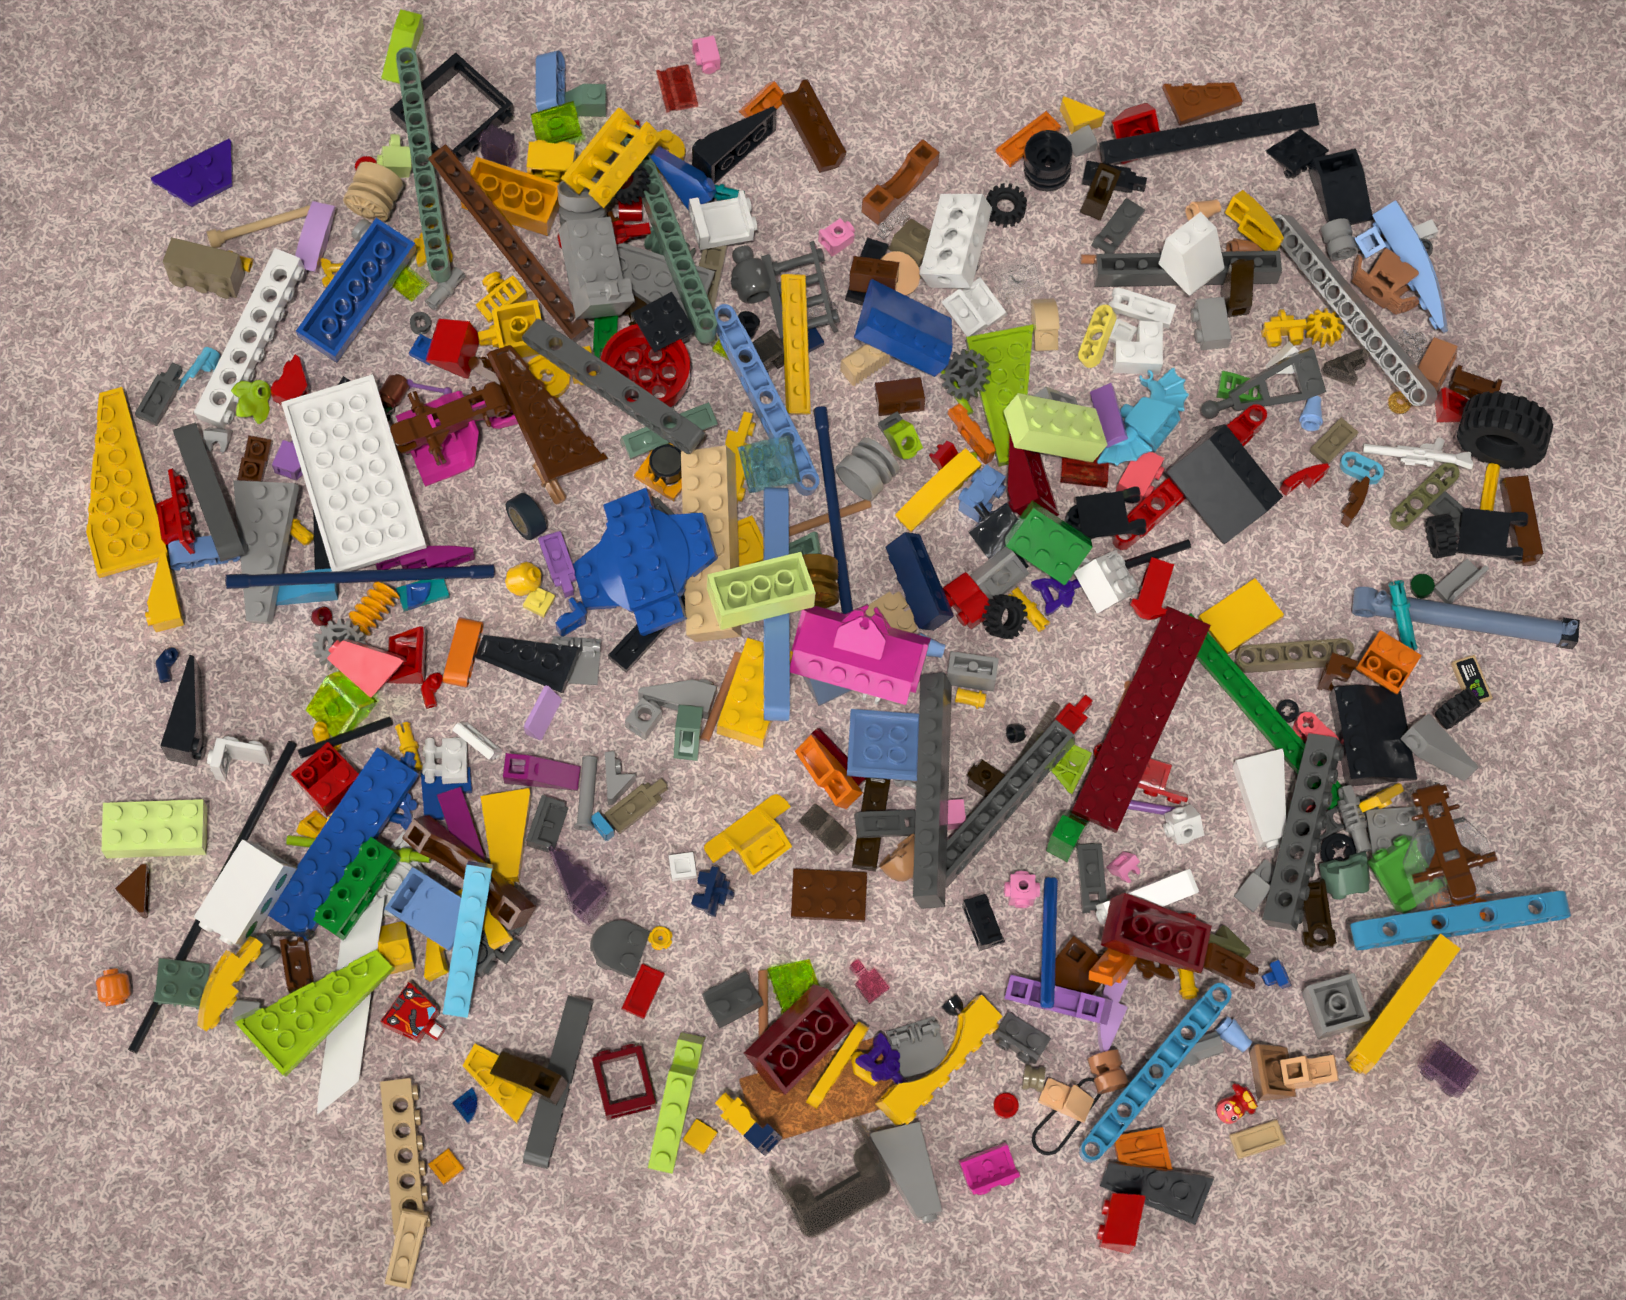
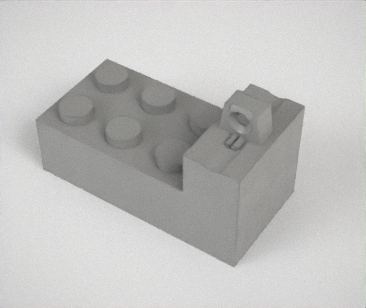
M611 217L566 221L558 231L576 319L621 315L634 302L630 279H623Z

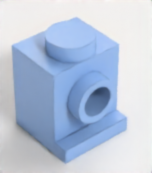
M1375 226L1366 229L1354 238L1365 258L1386 247Z

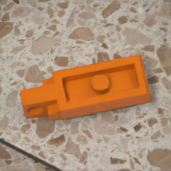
M959 403L948 410V416L956 424L958 432L973 451L977 453L980 460L987 464L993 460L996 451L995 446L990 439L983 435L977 422L970 419L967 414L968 410Z

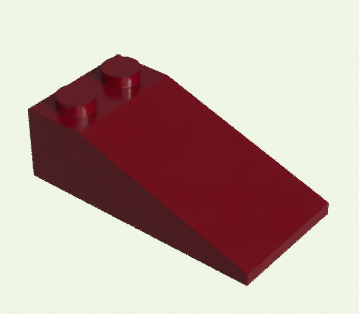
M1010 434L1008 493L1010 500L1008 503L1011 510L1021 516L1033 500L1055 516H1058L1059 512L1040 452L1015 448Z
M1122 893L1111 898L1101 946L1134 957L1202 973L1212 926L1133 895Z

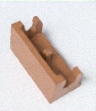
M1434 337L1418 368L1433 385L1438 394L1457 358L1458 346Z

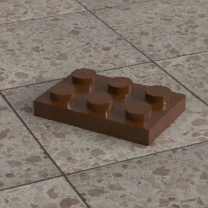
M793 868L791 919L865 922L867 872Z

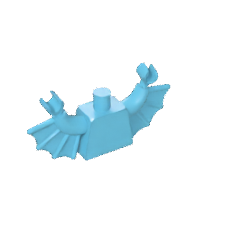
M1171 368L1158 381L1154 380L1151 370L1147 371L1149 379L1145 380L1141 375L1139 376L1140 383L1150 390V398H1141L1135 407L1129 404L1123 405L1121 414L1125 418L1124 422L1128 439L1108 448L1105 447L1097 461L1098 464L1108 462L1118 466L1125 461H1137L1143 454L1155 452L1181 420L1178 411H1185L1184 402L1189 396L1184 389V382L1186 380L1176 374L1175 368Z

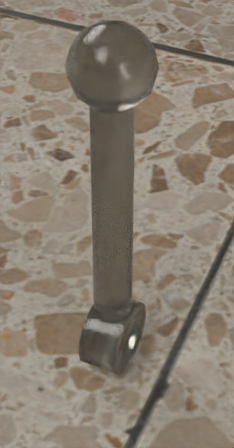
M268 929L266 934L270 939L278 936L305 937L311 940L315 932L311 929H307L305 932H280Z

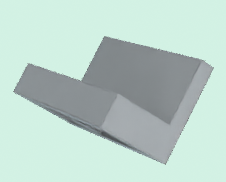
M1467 558L1438 583L1433 592L1444 603L1453 604L1482 579L1489 568L1485 565L1479 571Z

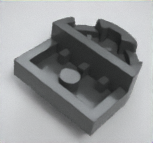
M623 920L612 921L602 925L594 932L590 942V951L593 952L596 964L604 970L609 969L623 976L634 978L650 931Z

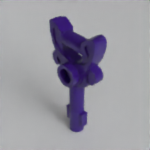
M1051 576L1050 579H1037L1031 582V587L1038 592L1040 591L1046 603V616L1056 612L1061 605L1064 608L1071 607L1072 598L1075 594L1074 590L1082 587L1078 579L1068 580L1066 585H1063ZM1049 587H1052L1058 593L1057 600H1054Z
M882 1033L877 1034L873 1039L874 1047L868 1054L857 1057L855 1060L856 1064L864 1070L872 1072L871 1077L876 1082L892 1079L896 1084L908 1083L898 1072L900 1068V1063L898 1062L900 1053L896 1050L892 1051L889 1042ZM882 1053V1054H883L882 1063L879 1064V1065H877L874 1061H875V1060L880 1056V1054Z

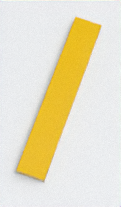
M783 274L781 275L786 410L791 415L811 414L806 275Z

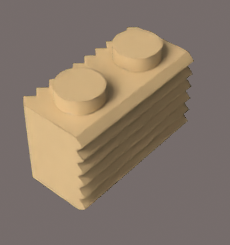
M865 344L841 360L840 371L852 386H856V383L859 384L860 381H863V378L867 379V376H871V373L874 374L878 369H882V366L889 364L890 355Z

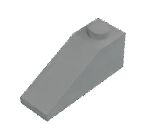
M704 679L639 688L638 699L644 698L647 701L650 699L659 706L678 711L679 705L703 707L702 718L708 720L717 694V686Z
M1427 714L1415 723L1401 738L1417 757L1464 782L1479 768L1430 714Z

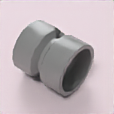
M1336 219L1322 226L1321 233L1324 242L1327 243V252L1330 260L1348 259L1358 252L1348 219Z

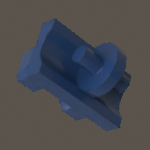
M711 866L710 871H699L698 884L706 887L704 894L695 893L691 904L696 909L704 911L708 916L716 917L718 906H725L726 899H733L735 893L729 890L730 882L725 880L726 874L720 872L719 867Z

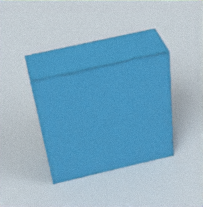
M599 812L591 816L592 825L605 841H609L614 837V830Z

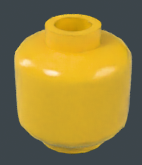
M531 562L520 563L507 571L506 587L517 596L527 595L540 587L541 572Z

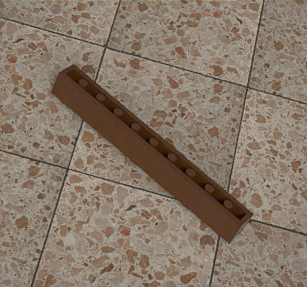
M445 144L432 154L428 160L568 338L576 343L593 330L586 319H576L573 302L455 152Z

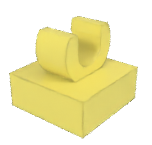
M538 587L536 591L529 593L523 603V608L544 618L556 597L554 594Z

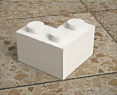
M1139 321L1136 331V342L1116 341L1113 350V373L1148 375L1147 371L1151 370L1153 375L1160 374L1163 365V322Z

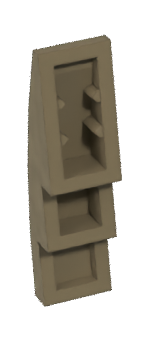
M728 245L703 249L699 262L700 267L715 271V276L707 294L713 312Z

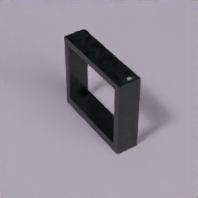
M455 52L422 81L425 101L455 75L460 73L499 108L495 114L453 149L458 158L463 162L464 157L470 152L474 153L484 139L493 137L499 126L511 121L514 109L513 103ZM401 99L390 108L391 119L407 133L403 101ZM412 101L410 104H416L418 101ZM424 141L418 142L419 145L425 143ZM431 141L434 154L440 148Z

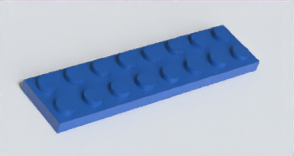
M377 747L296 867L297 870L268 916L308 941L319 925L313 920L317 908L327 900L333 885L341 880L346 866L353 862L359 854L361 845L368 841L370 837L375 840L377 839L419 774Z

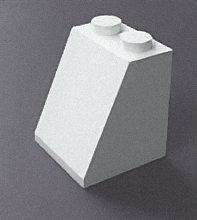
M1201 212L1166 238L1159 260V265L1189 296L1224 270L1217 228Z

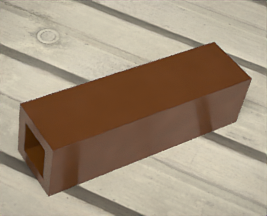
M1528 475L1505 477L1500 485L1505 512H1526L1528 514L1527 526L1521 527L1510 523L1509 536L1511 546L1523 548V559L1520 562L1515 561V564L1533 566L1537 564L1544 553Z

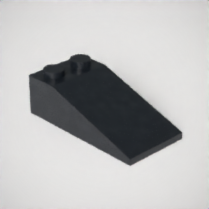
M772 106L712 132L703 139H698L692 146V166L704 172L707 178H710L716 184L776 131L777 109Z
M189 655L160 746L169 761L196 767L198 760H203L206 749L203 746L201 669L195 657Z

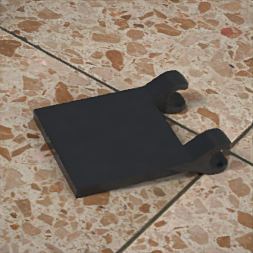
M1131 487L1118 492L1075 497L1081 533L1085 536L1097 538L1122 534L1143 535L1146 533L1145 519H1137L1129 523L1125 502L1137 503L1140 501L1139 487Z
M1463 508L1457 553L1506 558L1517 562L1522 561L1523 548L1507 547L1510 523L1525 527L1528 523V514L1526 512L1509 513Z

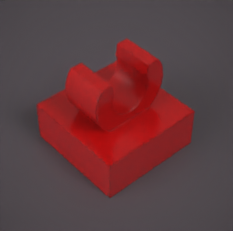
M946 441L943 445L938 444L936 446L938 451L935 454H929L939 471L959 454L954 444Z

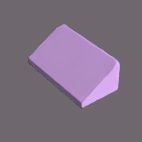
M547 685L544 686L524 724L525 734L537 740H542L562 701Z

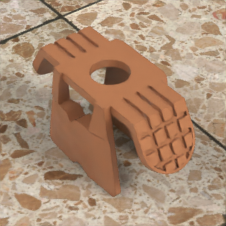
M1386 248L1370 274L1361 269L1362 255H1357L1353 266L1351 282L1358 286L1361 292L1380 307L1387 308L1395 315L1407 312L1419 304L1420 301L1416 296L1405 299L1400 298L1411 289L1408 283L1419 275V272L1407 262H1402L1398 255Z

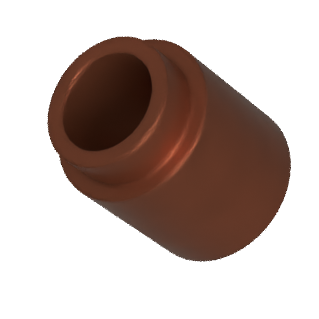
M400 374L388 376L379 391L384 406L394 408L400 404L409 389L405 377Z

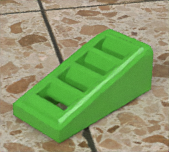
M1222 371L1216 397L1222 399L1229 398L1228 392L1236 388V384L1241 385L1250 378ZM1227 382L1231 383V389L1226 388ZM1256 385L1251 388L1248 395L1241 394L1239 396L1240 402L1260 399L1259 389L1257 398L1253 397L1254 388H1258V386Z

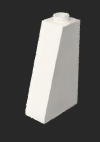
M1283 749L1239 759L1233 765L1259 848L1267 847V850L1281 846L1286 825Z
M1187 869L1170 874L1126 893L1163 907L1196 894L1199 890L1191 870ZM1111 899L1095 905L1097 908V919L1104 927Z

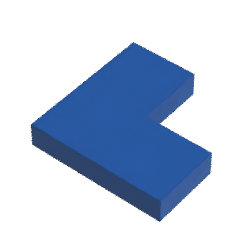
M467 767V783L443 784L442 776H435L433 783H426L425 775L420 772L424 816L430 815L435 820H445L437 794L461 787L463 794L472 793L470 767Z

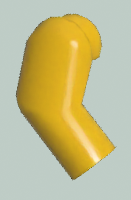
M861 1051L854 1052L851 1057L853 1073L870 1085L875 1086L877 1082L872 1079V1072L864 1070L855 1062L856 1058L864 1053Z

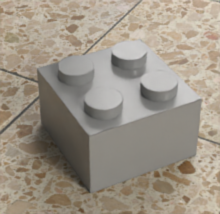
M1355 973L1308 985L1302 992L1318 1040L1365 1027L1371 1021Z

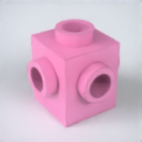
M1017 871L1014 874H1010L1008 882H1004V897H1008V905L1015 906L1016 908L1033 906L1036 897H1040V883L1035 882V875H1029L1027 871ZM1019 887H1028V888H1027L1026 890H1022V889H1020Z

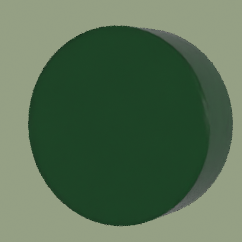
M1427 574L1414 576L1410 584L1411 593L1420 599L1430 597L1435 588L1433 578Z

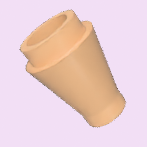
M1217 199L1191 202L1190 205L1186 206V217L1189 221L1201 212L1206 218H1209L1221 211V204Z

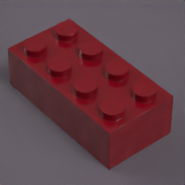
M813 984L744 1052V1055L771 1090L786 1095L855 1024L829 989Z

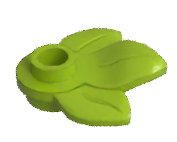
M255 380L252 383L248 381L236 383L231 389V392L239 398L236 416H253L257 424L263 423L267 419L270 410L268 404L271 393L269 385L263 380ZM259 388L262 390L261 396L258 393Z

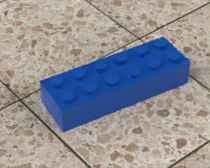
M375 218L297 328L298 338L338 363L415 254V243L378 218Z

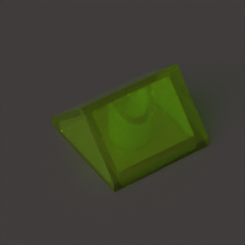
M574 101L530 114L536 140L558 143L584 135Z

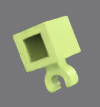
M390 134L389 146H382L381 155H377V164L390 169L400 178H407L410 176L411 171L410 148L400 146V134Z

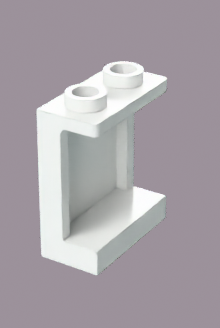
M743 190L738 191L737 198L700 204L699 198L689 199L688 212L699 250L753 240L754 231L757 230V222L755 217H751V202L749 197H745Z

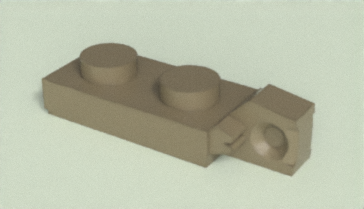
M662 778L652 786L649 783L641 784L605 812L604 817L620 835L658 805L662 800L660 795L668 790V785Z

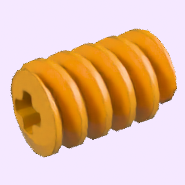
M374 582V589H369L367 596L361 598L362 604L357 603L354 606L356 611L348 613L353 625H358L360 631L367 636L371 635L367 629L368 627L377 628L374 619L383 621L379 613H389L385 606H395L392 598L400 600V597L392 588L381 582Z

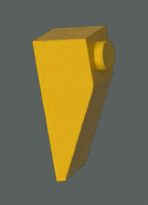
M165 552L160 553L147 601L149 611L145 612L148 626H153L155 632L184 625L169 559Z

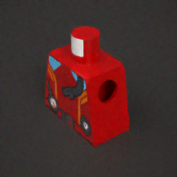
M409 982L380 1021L384 1028L420 1043L425 1034L438 1041L445 1031L443 1026L435 1022L440 1015L438 1009Z

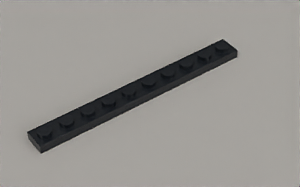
M1316 103L1102 141L1099 143L1103 164L1109 165L1319 126L1320 124Z

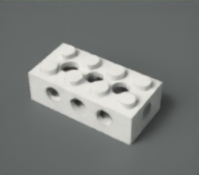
M940 194L919 273L929 287L972 288L992 207L983 194Z

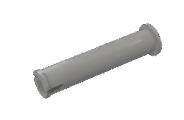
M583 756L578 816L574 828L591 831L594 829L591 816L593 813L598 759L595 756Z

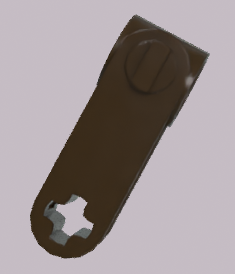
M1323 878L1308 883L1310 888L1307 901L1304 900L1302 908L1304 910L1302 921L1304 931L1302 932L1303 945L1306 946L1307 950L1317 953L1323 952L1327 948H1333L1334 944L1337 943L1335 929L1332 928L1326 884ZM1314 934H1321L1325 942L1316 941Z

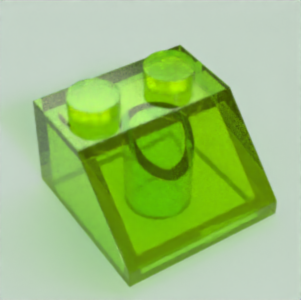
M339 670L325 677L305 710L317 722H324L327 725L329 734L334 737L355 729L368 717L377 700L374 697L370 698Z

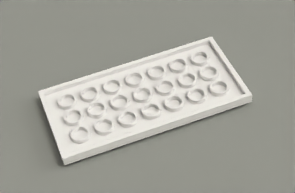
M373 374L281 402L331 570L353 571L427 548Z

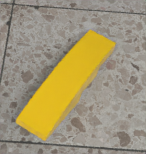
M966 448L963 449L935 474L895 514V517L912 532L942 507L946 500L981 468L982 464Z

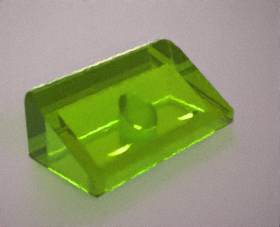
M406 265L392 287L409 301L413 302L430 283Z

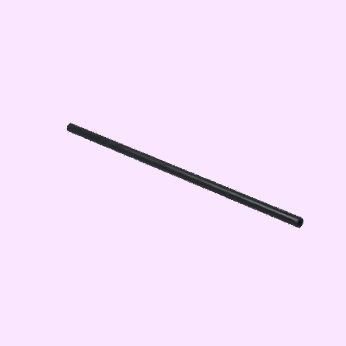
M292 741L287 742L218 877L241 840L248 841L297 746L296 743ZM195 919L175 960H186L202 929L199 926V920ZM152 1002L128 1048L129 1051L135 1054L138 1053L163 1005L162 1003L158 1005V1002Z

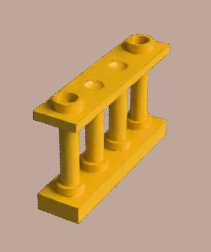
M618 107L561 177V180L578 195L584 188L589 189L588 194L602 208H605L662 136L647 121L640 129L635 127L636 122L623 109ZM627 134L634 136L626 147L620 144ZM613 152L618 153V157L611 165L606 163V160ZM600 169L605 173L598 180V182L595 183L591 179Z

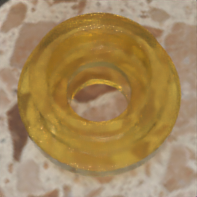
M1395 392L1388 399L1390 410L1396 414L1408 412L1412 405L1402 392ZM1397 400H1402L1404 404H1398Z

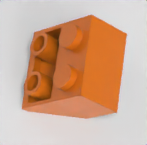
M1380 630L1359 662L1356 670L1393 693L1398 694L1422 655Z

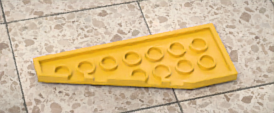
M123 387L101 392L98 398L97 431L94 441L95 452L93 454L91 473V495L88 505L89 517L86 527L87 538L99 578L158 562L160 553L163 552L166 553L169 559L167 546L161 540L157 510Z

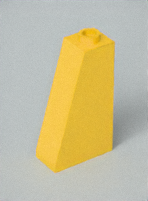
M529 788L480 796L490 863L493 865V869L512 886H514V882H520L531 805Z

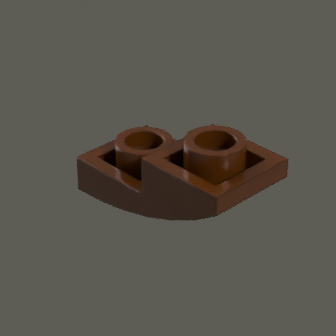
M248 435L245 454L241 458L238 481H263L273 445L272 439Z
M1367 476L1361 482L1356 480L1348 490L1351 493L1348 498L1350 503L1342 511L1344 517L1341 521L1347 528L1352 524L1365 501L1370 478Z

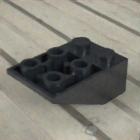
M1356 148L1313 158L1308 173L1326 222L1328 223L1336 219H1348L1350 225L1373 220L1364 169Z

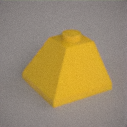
M401 921L381 926L377 950L395 968L390 974L415 969L406 923Z

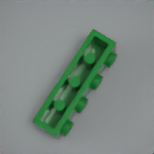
M370 837L368 841L361 845L359 854L354 861L346 866L341 880L333 885L327 900L317 908L313 920L344 941L401 857Z

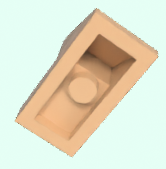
M1049 1077L1038 1100V1103L1082 1123L1085 1122L1094 1102V1099L1077 1085L1073 1084L1071 1088Z

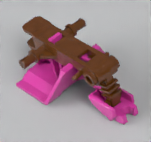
M490 382L484 386V389L479 391L476 390L475 386H472L471 390L473 393L464 396L462 391L442 395L440 398L426 404L420 401L417 391H413L415 400L411 392L407 395L412 404L411 410L396 415L398 422L390 427V432L398 451L403 454H412L425 487L465 472L475 465L479 433L475 421L485 420L487 427L495 429L518 424L503 389L497 382Z

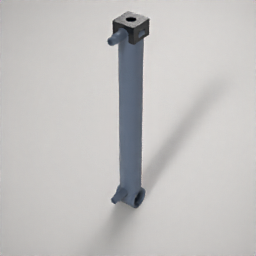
M1358 587L1354 589L1352 614L1367 618L1379 616L1396 619L1395 611L1391 609V594H1387L1385 590L1378 592L1371 587ZM1407 597L1411 604L1409 611L1412 622L1556 644V647L1573 649L1578 643L1580 620L1563 617L1560 621Z

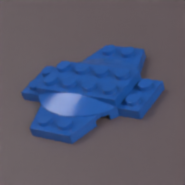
M643 488L603 504L608 522L606 523L607 529L601 541L572 564L584 607L587 610L613 609L621 606L634 613L639 632L642 636L686 620L687 617L681 596L686 590L684 586L687 580L692 576L696 577L718 559L706 515L703 513L666 515L655 509L648 488Z

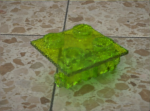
M810 959L767 968L769 973L768 980H771L774 988L773 993L777 995L775 999L779 1001L782 1010L780 1012L781 1015L813 984L820 986Z

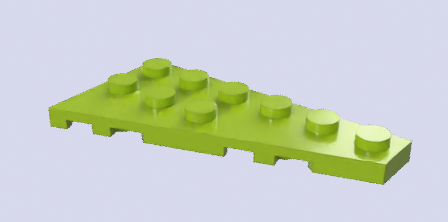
M1033 324L969 336L965 340L968 353L972 349L977 354L983 355L985 357L984 360L990 364L985 368L991 371V375L986 376L990 384L984 383L983 387L986 391L979 390V395L991 441L995 446L998 467L1009 465L1010 431L1004 410L1018 393L1028 395ZM971 361L973 366L978 368L977 364L974 361Z
M374 950L349 963L348 966L325 975V978L315 983L312 982L279 999L278 1002L266 1008H261L255 1011V1014L234 1023L274 1067L286 1077L395 968L378 950Z

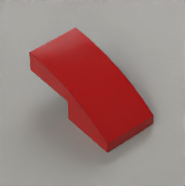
M1325 463L1302 469L1284 480L1279 490L1287 496L1301 483H1304L1310 489L1326 476L1330 466Z

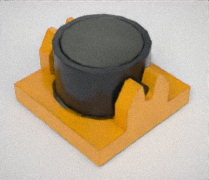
M671 443L656 447L649 453L634 474V478L674 502L682 491V451Z

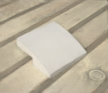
M981 277L973 282L971 289L965 288L961 290L959 288L942 301V304L967 337L976 335L1008 315Z

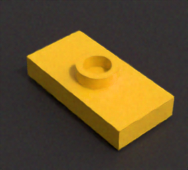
M1397 783L1360 802L1359 807L1362 813L1377 806L1379 809H1382L1392 804L1391 799L1404 792V788L1401 783Z

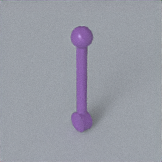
M407 379L409 389L418 388L443 393L444 395L452 393V389L449 387L443 389L413 383L411 379Z

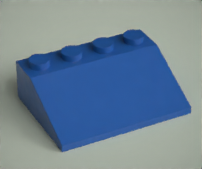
M871 279L854 338L935 377L949 363L953 348L952 318Z

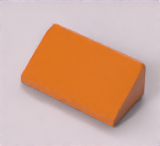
M775 81L769 82L738 112L747 118L772 106L778 109L783 104L780 99L785 93Z

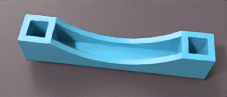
M468 861L466 865L442 1013L445 1015L468 1018L492 876V864Z

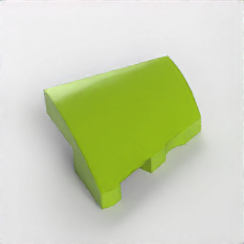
M1076 745L1051 770L1067 792L1072 795L1092 756L1091 752Z

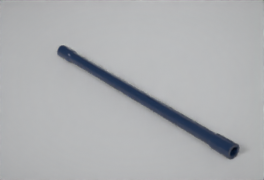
M819 406L813 409L814 421L818 434L834 558L838 560L837 583L839 585L841 612L846 614L853 611L829 435L830 426L827 407Z
M493 564L435 568L255 575L225 574L226 589H241L261 586L461 578L490 579L494 578Z

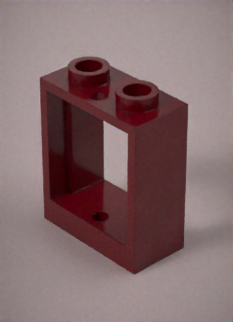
M628 1044L622 1046L620 1051L611 1053L610 1050H604L596 1053V1057H592L607 1121L656 1108L641 1045ZM637 1056L646 1096L610 1105L600 1065Z

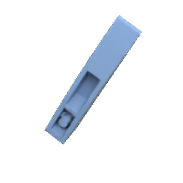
M1395 200L1372 215L1376 221L1373 223V226H1375L1379 235L1383 233L1387 239L1384 242L1386 248L1398 255L1402 262H1407L1419 272V275L1411 280L1408 285L1413 292L1415 290L1418 291L1421 296L1418 298L1423 310L1428 309L1432 316L1429 320L1435 329L1440 328L1445 333L1448 331L1445 306L1433 264L1423 242L1402 207Z

